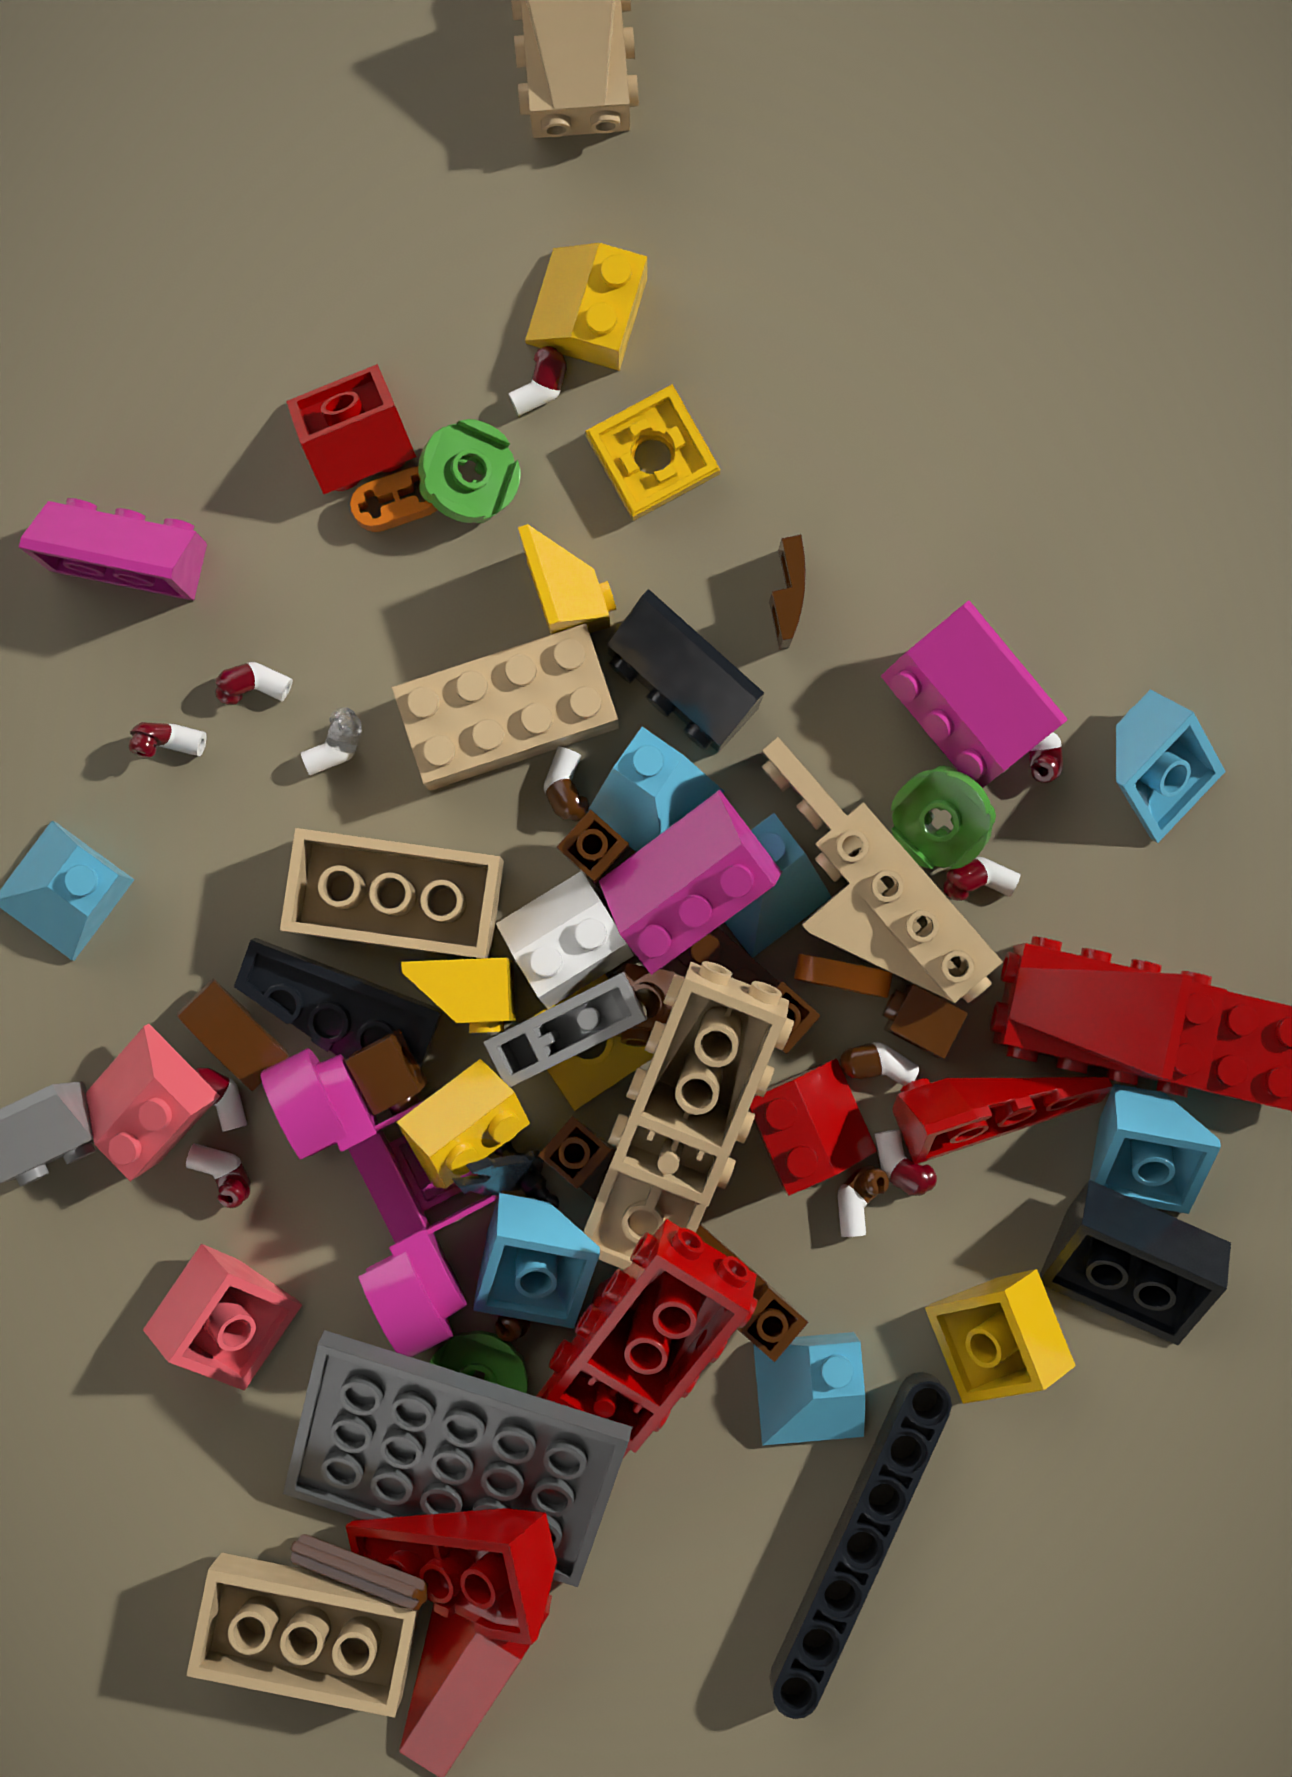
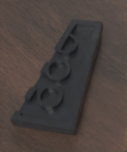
M258 938L250 940L234 984V988L286 1024L291 1023L311 1037V1041L326 1052L331 1051L335 1055L341 1054L345 1060L354 1052L400 1029L422 1070L443 1010Z

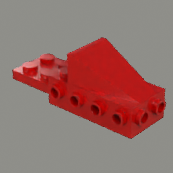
M1032 936L1031 944H1017L1013 946L1012 952H1007L1001 970V981L1006 982L1002 1001L995 1003L990 1021V1031L995 1032L992 1043L1007 1046L1006 1056L1037 1063L1038 1054L1058 1058L1056 1067L1064 1070L1087 1074L1088 1066L1107 1069L1106 1077L1116 1082L1137 1086L1138 1078L1141 1077L1158 1081L1156 1091L1187 1097L1189 1089H1196L1292 1112V1006L1233 993L1224 988L1211 986V976L1196 972L1181 971V974L1161 973L1162 965L1137 959H1131L1130 967L1111 963V953L1090 948H1082L1080 955L1061 951L1062 942L1043 937Z
M665 1219L654 1235L646 1232L640 1238L631 1254L630 1261L633 1263L624 1270L617 1269L612 1277L604 1280L597 1286L590 1306L577 1324L575 1330L577 1336L571 1343L567 1340H563L549 1363V1368L554 1370V1373L536 1395V1397L631 1426L630 1439L624 1457L630 1450L636 1453L653 1431L658 1432L663 1427L673 1406L681 1397L686 1398L689 1395L700 1373L709 1362L714 1363L720 1357L734 1331L738 1327H744L750 1320L758 1302L753 1297L756 1273L749 1270L738 1258L726 1256L705 1243L694 1231L688 1228H681L668 1219Z

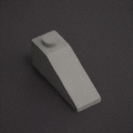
M623 972L484 1041V1045L501 1079L509 1087H512L647 1020V1017Z

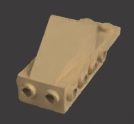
M511 0L513 20H523L524 35L514 36L517 68L526 67L527 83L518 84L520 114L530 115L533 138L630 131V107L639 106L637 75H627L626 59H635L633 27H623L622 12L631 11V0Z
M779 737L762 751L768 762L762 766L763 770L782 792L791 786L801 797L802 801L796 807L815 830H818L823 824L829 830L824 837L815 843L821 851L815 858L816 862L834 882L841 876L848 882L847 885L802 923L803 927L810 934L954 1003L960 998L969 1003L985 991L992 983L986 976L1002 964L1003 961L863 802L847 816ZM883 876L890 877L894 886L888 889L880 878ZM921 916H924L927 922L924 928L917 922ZM955 956H959L960 959L958 967L951 961Z
M707 961L702 962V965L690 962L685 977L674 974L663 1002L672 1006V1010L666 1024L658 1021L655 1022L645 1047V1051L654 1054L647 1071L637 1067L626 1097L635 1100L629 1117L620 1113L608 1140V1143L617 1146L583 1231L600 1247L599 1260L621 1269H626L633 1263L630 1261V1257L640 1238L646 1232L654 1235L665 1219L670 1220L681 1228H688L696 1233L716 1187L726 1188L736 1163L735 1159L729 1157L735 1141L745 1143L755 1114L748 1112L755 1094L764 1097L774 1072V1067L767 1065L774 1047L780 1050L784 1049L794 1024V1020L787 1018L789 1000L782 998V993L777 988L759 981H753L751 985L731 978V971L725 967Z

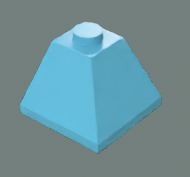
M1150 689L1116 725V782L1149 837L1159 843L1226 771L1194 712Z
M641 727L612 768L589 810L591 809L629 843L631 849L637 852L720 790L723 793L724 790L683 754L644 727Z
M775 813L751 831L782 870V874L774 887L724 922L752 958L832 898L805 852Z
M51 821L0 889V908L69 959L75 961L135 879L61 825Z
M1114 1084L1100 1116L1090 1180L1152 1208L1189 1214L1221 1148L1220 1139L1166 1093Z
M499 1193L487 1231L473 1311L574 1329L600 1256V1247L550 1202Z
M854 1332L796 1337L775 1362L753 1344L762 1446L864 1437L865 1385L861 1342Z

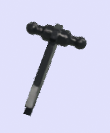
M511 1141L504 1143L494 1151L500 1158L489 1159L486 1157L466 1165L473 1174L479 1175L452 1179L465 1194L468 1191H472L482 1195H499L503 1191L522 1190L527 1197L550 1202L556 1209L559 1208L558 1197L551 1194L546 1188L547 1180L541 1174L544 1160L538 1156L540 1154L539 1150H530L526 1155L524 1153H517L512 1147Z

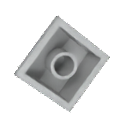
M83 1081L52 1084L0 1109V1183L17 1179L21 1187L48 1175L49 1171L46 1165L62 1157L66 1164H70L96 1152L92 1144L94 1140L86 1099L87 1090Z

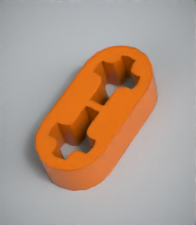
M418 466L367 482L356 489L352 494L350 506L352 514L362 528L371 532H381L423 518L437 511L432 503L427 501L420 502L417 496L400 499V497L415 491L413 483L420 480ZM376 496L379 503L395 499V502L381 507L382 516L373 519L369 512H361V510L368 507L367 499Z
M799 954L794 979L888 998L893 973Z

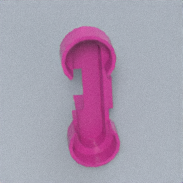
M306 1048L261 1071L260 1076L269 1103L298 1158L301 1160L307 1156H312L336 1143L341 1152L348 1149L395 1244L389 1247L392 1253L391 1256L366 1268L367 1272L358 1276L373 1313L395 1352L414 1357L452 1337V1328L448 1317L467 1304L459 1282L434 1232L495 1201L496 1196L488 1195L430 1225L424 1211L462 1192V1190L455 1182L447 1188H436L427 1177L405 1136L389 1143L382 1130L400 1120L421 1103L379 1124L346 1065L345 1058L341 1054L319 1062L313 1051ZM470 1171L469 1173H467V1174H465V1175H463V1176H461V1177L475 1176V1175H479V1174H473V1173Z

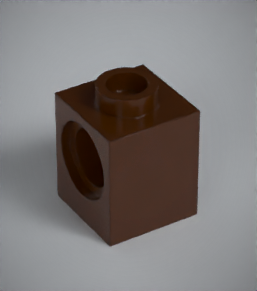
M626 963L611 974L609 979L623 972L625 973L637 999L646 1008L647 1020L615 1036L621 1037L622 1044L646 1047L655 1022L658 1021L666 1024L672 1006L663 1002L674 977V972L659 969L651 975L645 966Z
M914 984L906 985L903 992L895 989L882 1013V1016L889 1019L884 1027L885 1031L936 1058L945 1059L968 1015L967 1012Z
M400 1029L354 1052L345 1060L373 1115L388 1108L393 1116L407 1110L420 1101L417 1093L428 1083Z

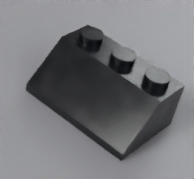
M649 589L640 597L607 644L608 654L613 658L608 663L610 667L630 684L636 678L650 691L646 695L647 700L666 717L673 712L685 722L687 726L683 729V732L703 750L711 746L719 753L759 709L764 692Z
M1088 1180L1066 1211L1040 1272V1278L1045 1287L1175 1345H1179L1227 1290L1231 1242L1092 1180Z

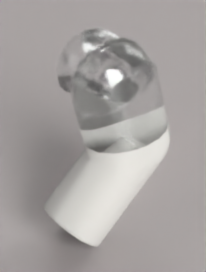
M341 707L334 710L329 718L331 724L325 743L301 752L304 765L310 776L344 763L354 756L362 733L361 720L352 709Z

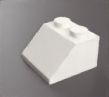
M581 871L496 923L514 959L537 997L547 1009L634 956L628 944L619 934L617 926Z

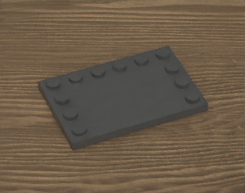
M324 1330L317 1345L283 1494L363 1520L500 1508L546 1512L557 1559L553 1580L578 1587L629 1443L632 1427Z

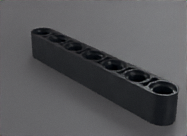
M925 1372L913 1373L906 1377L900 1385L771 1667L769 1678L774 1704L778 1711L786 1717L792 1719L805 1718L813 1713L818 1706L950 1416L952 1408L951 1396L941 1382L932 1374ZM924 1388L935 1389L937 1400L931 1409L918 1411L913 1408V1398L918 1391ZM901 1436H910L916 1441L912 1454L905 1458L892 1456L890 1450L893 1442ZM879 1484H888L894 1487L892 1499L884 1505H875L869 1501L870 1492ZM866 1532L873 1536L872 1544L865 1551L857 1553L847 1548L848 1540L855 1533ZM843 1580L851 1584L850 1592L842 1599L834 1600L825 1595L826 1588L834 1581ZM819 1628L829 1633L828 1640L820 1647H810L803 1643L805 1635L812 1629ZM793 1677H799L808 1682L804 1691L796 1695L786 1694L781 1690L784 1682Z

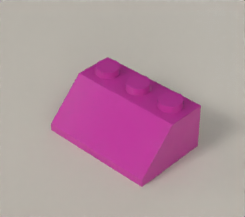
M67 498L66 504L48 501L20 538L19 548L51 572L192 601L195 600L207 543L194 531L195 526L188 522L172 518H165L163 525L145 521V515L124 508H116L115 514L96 511L97 506L95 504L76 498Z
M970 600L906 651L880 676L955 768L974 779L982 788L1068 720Z
M719 790L602 877L599 883L619 934L652 975L774 887L782 874V870Z

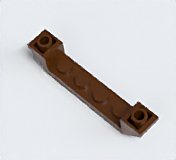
M591 809L556 847L601 891L602 888L599 880L635 854L629 847V843ZM719 927L676 957L687 968L690 962L702 965V962L705 961L712 962L731 971V978L749 985L753 981L763 982L781 991V997L789 1000L787 1018L794 1020L784 1049L781 1050L785 1054L793 1048L821 1016L783 981L779 982Z
M572 1115L538 1156L576 1189L580 1187L596 1201L616 1149ZM700 1223L696 1233L705 1243L726 1256L738 1258L749 1270L757 1274L753 1297L758 1301L756 1309L747 1324L742 1328L738 1327L737 1330L775 1362L809 1323L808 1320L763 1277Z

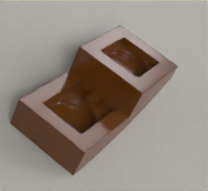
M801 534L782 538L778 549L786 589L772 591L769 604L779 650L790 647L803 607L806 568Z
M214 978L177 1013V1017L196 1038L252 1092L262 1083L261 1071L285 1060L289 1056L287 1050L251 1018L250 1012Z

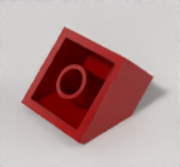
M378 364L286 401L300 444L323 495L334 490H348L357 485L361 479L378 472L395 471L402 467L406 461L416 457Z
M837 1058L768 1087L764 1097L755 1094L750 1105L749 1112L755 1114L754 1123L782 1188L788 1196L836 1176L877 1152Z

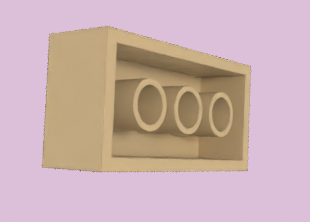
M586 623L392 687L423 784L430 791L555 750L558 746L564 747L619 729L618 717Z
M295 828L280 930L294 934L473 959L490 958L504 861L500 856Z
M221 1553L208 1569L186 1676L395 1718L403 1697L420 1608L418 1611H410L307 1569Z

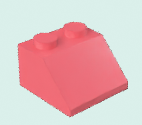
M147 1024L86 1092L94 1145L131 1182L161 1162L216 1102L220 1095L150 1024Z
M201 1243L143 1331L169 1363L245 1391L302 1307V1304L239 1259Z

